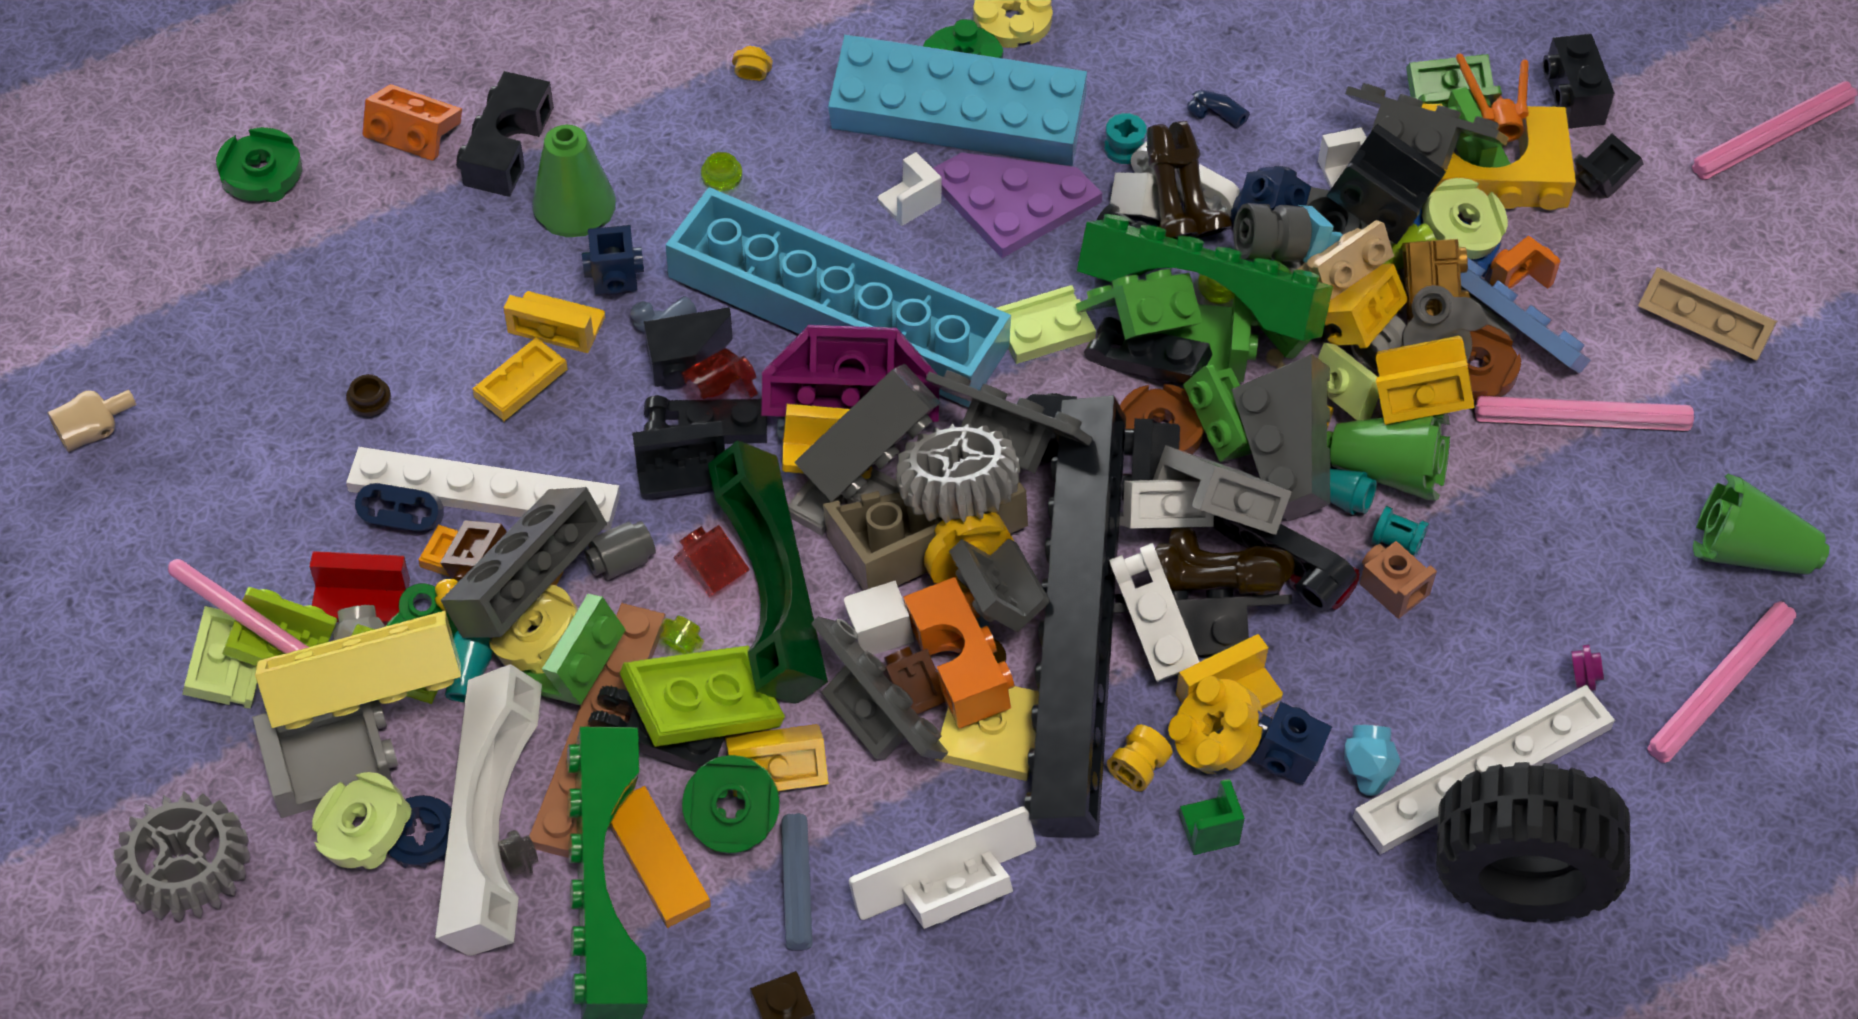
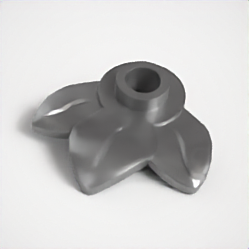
M1427 286L1421 289L1413 299L1412 313L1414 318L1404 329L1403 342L1404 346L1461 336L1468 362L1472 352L1470 331H1476L1488 325V319L1481 305L1469 297H1453L1447 289L1441 286ZM1432 300L1441 301L1443 306L1441 313L1436 316L1429 315L1426 310L1427 304Z

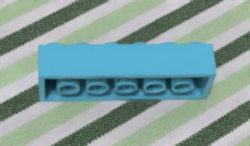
M844 35L828 105L831 129L1072 166L1086 99L1087 71Z

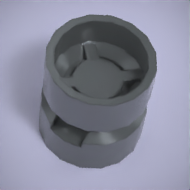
M1243 204L1237 212L1234 223L1233 240L1235 250L1242 253L1241 259L1254 260L1256 258L1268 260L1271 257L1276 261H1302L1307 255L1311 242L1312 225L1310 215L1303 206L1279 205L1271 211L1269 204Z

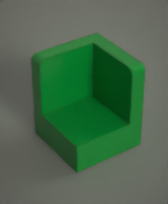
M1230 779L1220 781L1217 798L1180 806L1179 816L1193 855L1239 845L1245 818Z

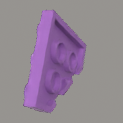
M961 152L933 168L942 177L941 194L1001 258L1102 203V192L1077 167Z

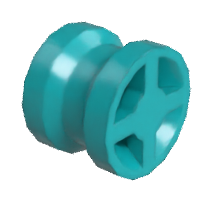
M1121 113L1110 118L1106 124V140L1104 142V152L1107 157L1119 164H1131L1133 153L1145 143L1144 140L1147 133L1145 122L1137 115L1130 113Z

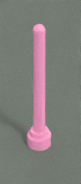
M175 559L169 563L168 572L172 577L286 654L308 648L307 645L183 560Z

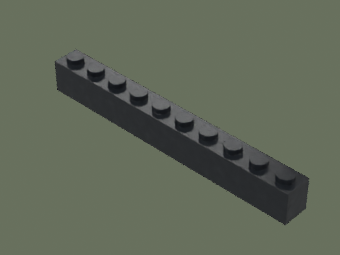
M1114 395L1062 400L1061 412L1082 421L1080 429L1093 437L1089 446L1055 433L1058 443V457H1054L1051 463L1055 495L1050 497L1048 501V514L1052 523V534L1045 541V555L1049 564L1048 578H1044L1042 581V587L1049 598V603L1046 605L1045 619L1040 620L1038 626L1039 641L1043 649L1042 662H1037L1035 666V680L1039 689L1038 704L1033 706L1031 716L1032 726L1036 732L1035 748H1031L1028 754V766L1032 776V790L1027 792L1025 796V808L1030 813L1029 820L1043 837L1099 835L1116 577L1109 560L1117 557L1126 429V416Z

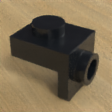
M1613 133L1587 158L1579 154L1573 159L1578 172L1575 176L1578 182L1590 193L1593 194L1598 190L1607 198L1612 196L1643 165L1642 158Z

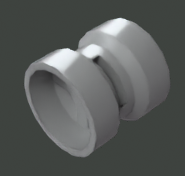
M1395 315L1367 348H1359L1358 344L1351 345L1355 358L1370 371L1378 372L1376 352L1404 346L1403 332L1406 324Z

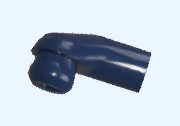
M1202 89L1192 94L1194 97L1187 103V110L1198 118H1205L1211 109L1236 128L1247 122L1250 115L1248 110L1229 96Z

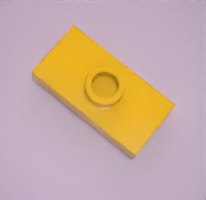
M535 337L473 387L474 398L505 421L567 371V362Z

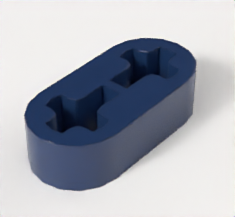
M370 483L358 492L355 499V509L358 515L364 521L372 524L414 531H430L441 523L444 516V507L441 500L435 494L423 490ZM379 491H381V499L395 502L394 511L380 509L377 516H375V509L368 507L369 498H377ZM422 498H425V506L431 508L432 513L430 517H423L421 524H418V516L404 513L405 504L418 506L421 504Z

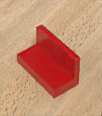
M312 551L309 566L315 584L312 606L318 607L325 611L326 614L337 618L338 623L337 612L354 606L374 605L376 617L380 618L385 625L399 612L400 597L409 587L410 583L404 556Z

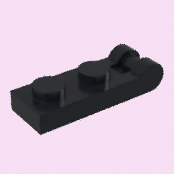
M1105 317L1097 329V339H1092L1084 350V355L1089 361L1103 367L1184 384L1202 367L1207 366L1213 355L1209 343L1163 333L1125 340L1121 322L1112 317ZM1116 344L1120 345L1121 347L1117 349L1113 348L1112 345Z
M655 395L648 397L644 401V416L648 419V422L644 425L643 431L656 427L670 428L690 425L700 421L714 422L722 420L725 444H733L737 440L746 444L767 443V416H761L762 399L669 400L664 396ZM666 420H679L678 425H668L666 423Z

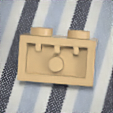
M1376 220L1364 229L1356 228L1353 231L1347 232L1339 241L1323 252L1310 257L1305 264L1296 270L1318 274V282L1333 286L1331 299H1333L1394 257L1385 224Z

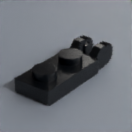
M607 685L600 688L597 700L600 701L599 703L630 716L627 724L620 716L596 710L589 717L588 725L590 727L638 728L639 752L695 773L701 766L718 757L725 736L655 747L629 692Z

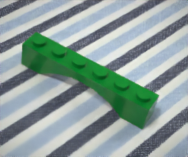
M1105 214L1103 220L1086 222L1077 272L1112 282L1113 280L1130 275H1137L1139 277L1159 268H1177L1193 271L1217 281L1233 292L1253 312L1264 329L1301 341L1322 337L1333 286L1318 282V274L1303 270H1293V274L1279 270V263L1267 259L1256 258L1254 262L1241 259L1242 253L1240 251L1224 247H1216V251L1203 248L1204 241L1188 236H1179L1178 240L1165 236L1166 230L1150 225H1141V229L1129 226L1128 218L1118 215Z
M580 727L576 744H568L567 773H575L576 789H569L568 818H576L577 834H570L569 863H578V879H571L570 909H579V926H572L571 956H580V973H573L572 1003L581 1004V1019H642L648 1005L646 955L629 937L615 913L606 886L603 864L606 832L619 808L634 792L640 772L638 728Z

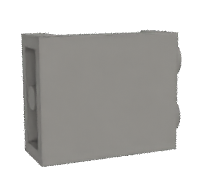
M1165 445L1153 480L1199 479L1201 481L1192 507L1274 535L1277 534L1292 493L1291 491L1241 470Z
M379 699L360 704L359 710L348 715L336 717L330 712L313 717L314 720L310 724L296 729H286L285 725L271 728L267 713L252 717L272 795L281 818L317 808L325 794L336 784L342 782L347 786L352 781L359 780L355 776L356 774L363 772L378 773L393 783L389 768L398 766L391 738L383 741L380 739L378 729L387 727Z

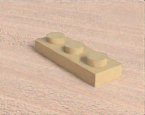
M1660 267L1656 268L1638 305L1647 311L1755 360L1760 358L1778 322L1773 318Z

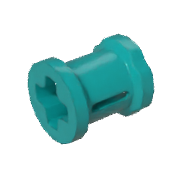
M1386 506L1376 525L1371 543L1374 545L1384 543L1390 546L1397 541L1411 555L1416 557L1425 538L1429 523L1423 520L1420 523H1416L1394 514L1393 508Z

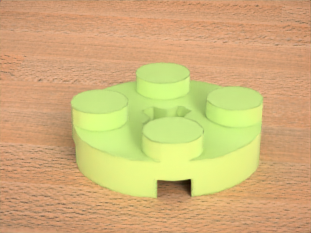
M1466 178L1448 179L1443 181L1423 204V223L1428 224L1436 240L1458 239V246L1466 247L1468 258L1479 259L1485 257L1498 246L1506 232L1508 219L1505 208L1495 194L1490 192L1487 196L1483 191L1477 189L1479 183ZM1459 212H1462L1464 218H1471L1473 222L1470 225L1462 222L1458 217Z
M363 772L355 775L359 780L352 781L347 786L339 782L332 787L318 804L312 819V829L317 832V842H315L317 849L332 863L343 868L363 866L366 869H373L381 865L386 858L387 852L399 839L405 823L411 816L410 804L404 800L401 791L389 779L378 773ZM366 815L365 820L359 826L355 827L352 824L356 817H364Z

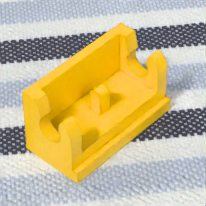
M1394 263L1382 264L1330 300L1325 325L1336 324L1342 331V333H1332L1327 339L1330 343L1335 345L1358 344L1359 348H1367L1408 301Z

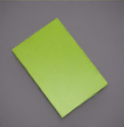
M749 646L623 663L619 674L655 747L781 726L785 715L776 698L756 692L748 657Z

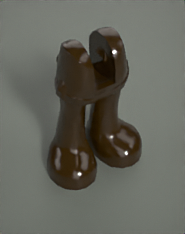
M1173 122L1169 128L1164 124H1155L1148 127L1146 146L1149 157L1148 163L1149 167L1154 170L1157 180L1161 219L1158 227L1166 230L1165 236L1178 240L1179 236L1202 238L1231 229L1232 223L1228 213L1210 210L1206 204L1200 179L1198 160L1201 156L1200 149L1197 146L1188 122ZM1175 169L1177 170L1180 180L1185 213L1183 212L1181 202L1179 199L1175 178Z
M1174 527L1170 534L1169 544L1160 543L1155 548L1171 591L1229 587L1239 589L1240 594H1276L1282 589L1284 583L1291 578L1295 569L1292 554L1282 549L1253 546L1243 551L1229 553H1213L1201 550L1196 532L1191 527Z

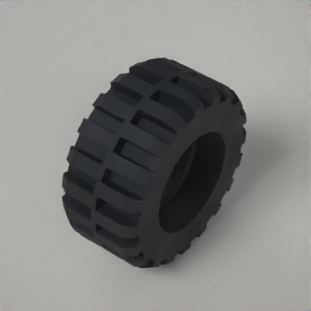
M1515 762L1514 766L1503 767L1502 764L1489 766L1482 773L1476 770L1467 774L1462 781L1457 780L1440 801L1436 854L1438 877L1447 891L1451 892L1454 898L1462 904L1468 902L1472 909L1482 913L1489 911L1495 913L1496 917L1510 919V917L1523 918V921L1537 922V919H1549L1550 922L1564 921L1565 917L1570 916L1575 918L1588 916L1592 910L1601 911L1607 908L1612 901H1616L1626 889V885L1630 880L1629 809L1613 787L1609 788L1605 781L1596 776L1589 778L1584 771L1572 767L1569 770L1558 768L1557 764L1543 763V766L1529 765V762Z

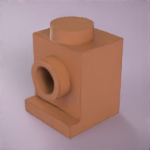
M1395 541L1386 549L1381 544H1378L1365 555L1362 561L1364 567L1359 584L1399 619L1430 595L1437 571L1431 565L1426 568Z

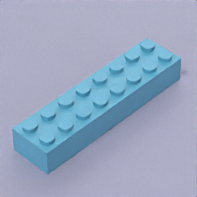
M710 187L665 245L669 278L798 334L808 325L898 328L938 375L944 377L947 370L970 379L969 387L980 390L982 385L987 382L1009 348L1010 314ZM940 389L939 395L966 407L970 406L971 401Z

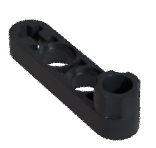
M1214 515L1213 528L1245 548L1253 546L1272 547L1291 553L1295 563L1293 574L1301 577L1295 585L1296 591L1309 606L1319 612L1329 611L1357 579L1354 568L1343 557L1280 524L1277 534L1274 535Z

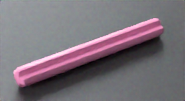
M1841 82L1696 157L1692 170L1698 174L1700 179L1706 180L1853 104L1855 97L1858 95L1857 89L1853 88L1850 82Z
M1479 396L1476 399L1474 408L1475 419L1478 422L1689 431L1694 423V411L1690 405Z
M1785 602L1774 603L1652 738L1647 748L1648 753L1661 763L1669 762L1793 624V620L1796 618L1795 610L1788 607Z

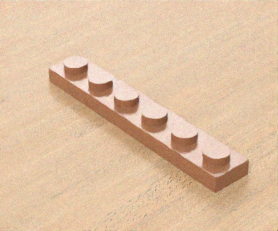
M621 603L616 616L626 630L580 706L529 835V848L569 858L570 834H577L576 818H568L569 789H576L575 773H567L568 744H576L580 727H590L588 720L593 711L602 710L603 712L620 716L628 723L630 716L603 706L597 700L600 688L606 685L628 691L619 674L623 663L652 659L666 623L665 613Z

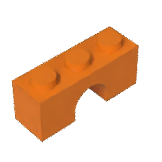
M953 577L903 596L910 616L912 632L921 651L927 649L930 656L943 651H953L960 654L954 660L936 666L942 695L958 728L1011 709L1008 689L1015 687L1013 677L1006 662L997 663L993 653L997 652L994 638L988 626L980 628L976 620L980 615L973 607L972 602L975 599L970 591L963 593L956 578Z

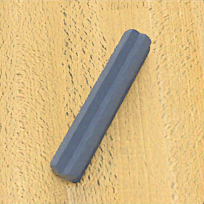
M801 813L786 814L782 818L786 946L792 951L808 950L813 945L808 819L806 815Z

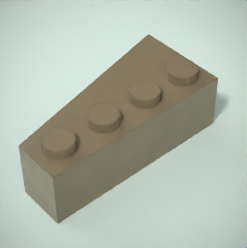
M1020 482L1018 483V491L1011 494V502L1000 504L999 511L993 512L999 514L1010 534L1028 526L1027 494ZM879 491L861 495V501L842 506H840L839 500L823 504L827 538L863 591L892 581H896L897 586L928 572L924 566V555L929 543L936 536L934 532L936 526L943 518L938 517L928 521L925 514H914L912 507L904 505L900 492L880 496Z

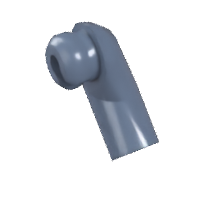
M683 296L664 311L653 310V306L649 302H638L631 308L630 315L634 319L633 325L641 332H645L644 321L696 313L697 310L694 303L688 297Z

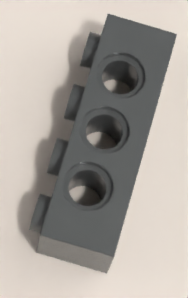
M587 487L548 489L440 600L462 638L502 637L607 525Z

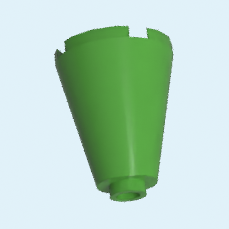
M559 125L552 128L544 139L532 200L533 213L537 221L539 220L545 226V229L552 234L563 237L588 235V229L597 228L602 224L605 226L611 220L616 209V196L585 132L574 125Z
M1448 413L1385 424L1384 418L1337 423L1334 432H1327V447L1330 449L1331 465L1340 470L1367 472L1368 478L1375 479L1377 483L1426 500L1436 501L1439 499L1440 494L1433 489L1434 484L1437 483L1440 486H1444L1448 466L1450 437L1441 436V424L1450 425Z
M1727 474L1725 475L1728 481L1727 485L1720 483L1715 485L1704 504L1696 528L1704 530L1703 544L1697 541L1693 542V551L1696 557L1707 562L1809 575L1814 569L1819 570L1823 567L1830 549L1829 545L1825 543L1826 537L1823 532L1741 477Z

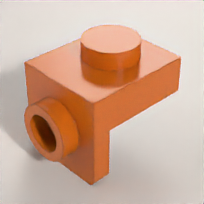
M1528 235L1511 250L1504 249L1494 258L1490 266L1492 275L1489 284L1493 286L1499 280L1511 289L1527 275H1530L1548 289L1554 284L1560 259L1548 247L1541 245Z

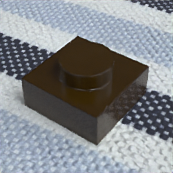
M797 971L750 988V995L760 1019H815L814 1010Z

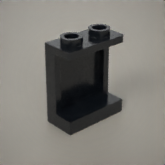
M1376 124L1326 196L1367 225L1376 220L1384 223L1389 240L1397 245L1419 215L1421 207L1440 182L1446 170L1379 124Z

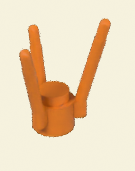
M1461 53L1457 54L1456 60L1481 111L1482 117L1500 124L1498 131L1509 137L1508 142L1520 138L1524 133L1522 119L1529 115L1527 107L1528 60L1523 59L1520 63L1517 103L1510 99H1503L1500 96L1489 107L1464 55Z

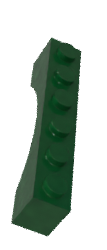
M737 440L709 462L708 467L715 500L728 516L740 536L752 562L758 583L761 603L760 625L755 641L748 650L756 692L795 704L801 702L828 682L817 630L811 624L814 621L777 456Z

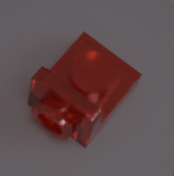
M727 348L720 350L681 373L687 387L703 399L723 394L729 389L731 383H733L738 391L750 399L758 395L752 382L757 378L753 366L745 356L739 357Z
M717 525L707 533L701 526L679 541L683 549L673 557L678 565L685 561L709 598L750 570L720 525Z

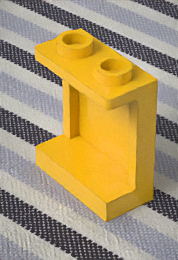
M1461 336L1376 352L1379 377H1376V383L1385 424L1475 408L1467 358Z

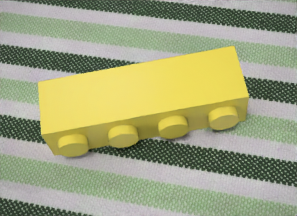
M446 611L260 660L257 663L255 676L271 728L285 725L286 729H296L310 724L314 720L313 717L332 712L333 716H344L359 710L360 704L379 699L381 704H387L405 698L408 691L426 687L427 691H435L446 688L454 683V679L461 677V663Z

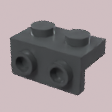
M963 539L949 551L958 567L955 571L956 576L972 592L975 598L972 602L973 607L988 622L996 620L1019 632L1049 603L1047 594L1018 544L1013 540H1006L991 556Z

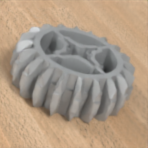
M971 423L966 424L964 427H955L951 424L950 428L943 430L934 427L932 434H918L917 442L906 443V450L898 454L899 462L896 465L897 487L900 489V496L904 500V505L912 507L913 513L916 515L925 514L928 521L941 517L946 524L952 519L960 518L965 522L967 516H976L983 519L984 512H998L999 505L1011 502V494L1018 491L1020 464L1019 458L1016 457V450L1013 448L1011 440L1003 438L1001 431L990 432L986 425L977 429L973 428Z
M183 791L179 801L172 803L170 798L163 795L161 807L154 809L152 806L145 804L144 813L146 816L142 819L129 816L131 831L119 832L118 841L121 847L114 850V860L117 864L115 876L118 882L123 885L122 891L126 898L134 901L137 908L143 913L152 910L154 916L162 920L171 909L174 919L181 923L186 910L192 909L193 914L201 919L203 913L202 905L209 902L212 907L220 910L221 901L218 895L223 893L235 896L236 887L233 881L245 880L246 871L243 865L250 862V853L246 847L249 841L245 829L241 828L239 817L234 812H228L226 805L221 800L211 804L209 797L202 793L192 802L190 795ZM216 837L219 839V848L212 863H209L205 855L211 849L209 843ZM154 848L157 850L158 856L153 862L154 868L146 875V860Z

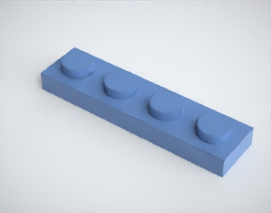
M1468 258L1467 273H1460L1461 286L1568 367L1578 373L1584 370L1591 361L1580 352L1585 344L1566 330L1557 335L1547 327L1551 321L1549 317L1532 305L1525 311L1514 302L1518 296L1517 293L1499 280L1493 286L1481 278L1486 270Z

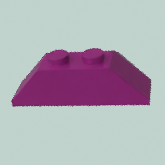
M808 325L762 371L761 416L785 417L787 404L851 409L892 369L903 364L910 368L938 400L940 388L926 381L929 372L937 373L898 328ZM939 405L928 414L932 422L939 421Z

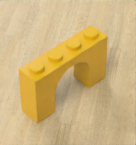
M1423 104L1422 108L1436 111L1437 105L1442 106V104ZM1527 106L1529 115L1522 119L1524 133L1518 138L1521 158L1507 166L1496 168L1477 166L1461 159L1453 152L1446 173L1431 193L1443 181L1453 178H1466L1479 183L1477 189L1483 191L1487 196L1490 192L1495 194L1505 209L1516 207H1541L1546 210L1568 208L1576 180L1566 108Z

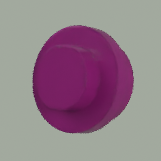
M1590 644L1582 645L1583 650L1571 651L1576 688L1587 685L1591 691H1596L1595 681L1604 680L1600 652L1591 653Z

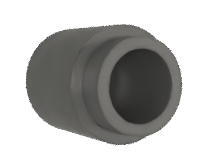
M628 521L597 535L589 543V549L584 551L585 559L592 573L595 576L602 573L607 581L647 563L648 557L656 554L653 539L642 521L634 524Z

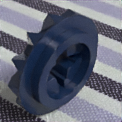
M419 795L404 799L410 804L411 816L405 823L399 839L387 852L388 857L399 861L405 868L410 864L420 865L426 869L430 862L437 859L444 861L452 808L441 799L432 796ZM418 818L421 819V823L424 824L426 831H432L426 833V841H423L424 845H419L414 836H407L415 833L416 819Z

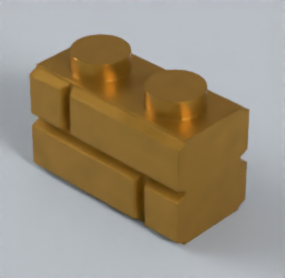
M1458 239L1402 243L1405 293L1408 298L1406 302L1407 325L1414 318L1412 302L1415 295L1427 286H1441L1447 289L1453 297L1470 298L1468 290H1461L1460 273H1467L1468 258L1466 247H1459ZM1430 301L1426 307L1427 313L1431 316L1440 314L1443 308L1441 301Z

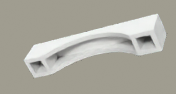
M511 664L469 679L467 684L435 937L465 955H476L514 943L519 897L509 885L502 867L498 844L499 819L504 794L513 768L525 744L538 726L542 684Z

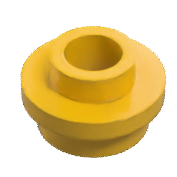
M746 46L742 50L736 51L732 58V64L735 66L734 72L742 79L761 81L766 78L767 73L772 69L773 61L771 57L759 47Z

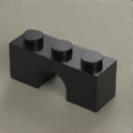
M507 71L503 72L497 86H492L489 90L487 105L482 115H477L474 119L472 135L467 145H462L458 151L456 166L461 170L463 186L508 197L511 196L525 168L521 141L508 137L516 134H529L540 137L554 108L550 81Z

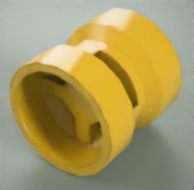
M1137 724L1126 736V746L1116 749L1109 757L1107 767L1116 780L1134 791L1142 792L1154 779L1153 771L1155 768L1163 767L1171 758L1173 751L1169 742L1158 731L1149 726Z

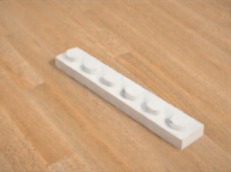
M358 447L346 482L349 492L358 493L364 486L370 483H380L430 492L441 500L443 506L514 517H522L548 489L587 487L607 522V525L602 530L611 529L620 497L619 485Z
M1585 685L1355 808L1353 819L1381 855L1438 824V809L1441 799L1457 780L1462 781L1467 774L1476 770L1482 773L1489 766L1502 764L1503 767L1514 766L1515 762H1529V765L1543 766V763H1550L1611 730L1615 719L1588 686Z

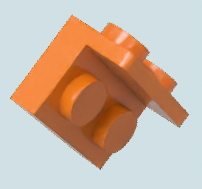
M389 84L365 99L362 134L365 138L429 160H434L439 156L441 136L461 123L462 108Z

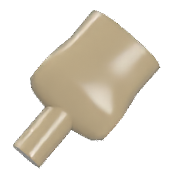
M88 390L80 393L68 403L47 412L55 432L69 453L83 445L110 436L115 429L113 416L136 406V402L130 390H126L106 400H103L95 391Z

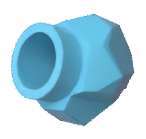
M1374 725L1353 726L1352 738H1347L1345 743L1344 760L1348 772L1357 779L1359 791L1366 796H1375L1382 791L1395 775L1401 762L1395 744L1391 741V728Z

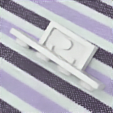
M1019 807L850 877L849 885L856 913L861 920H865L906 903L925 929L1013 892L1010 876L1000 863L1031 851L1036 847L1032 823L1029 820L1030 813L1025 807Z

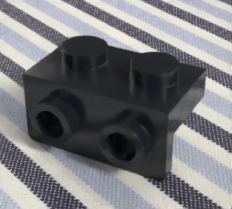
M1135 418L1134 429H1125L1124 456H1133L1132 474H1123L1122 501H1124V481L1153 480L1165 445L1179 450L1180 426L1178 424L1154 423L1153 419Z
M722 420L714 422L700 421L690 425L670 428L656 427L632 433L642 499L713 490L708 463L725 450Z

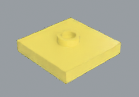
M1017 686L1008 689L1011 709L962 728H958L948 707L941 730V738L939 739L948 751V754L942 760L935 759V761L1027 781L1030 772L1028 754L1031 748H1035L1036 732L1032 726V708L1038 704L1039 691Z

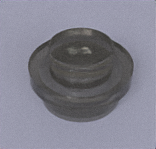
M517 830L507 832V838L498 841V849L508 874L511 878L521 874L525 878L533 875L532 864L538 862V855L531 838L528 835L521 837Z

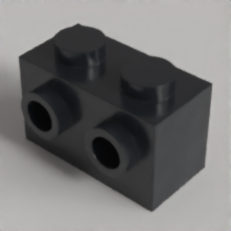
M1592 33L1552 38L1548 55L1543 57V73L1552 90L1555 106L1566 108L1568 129L1605 125L1615 92Z

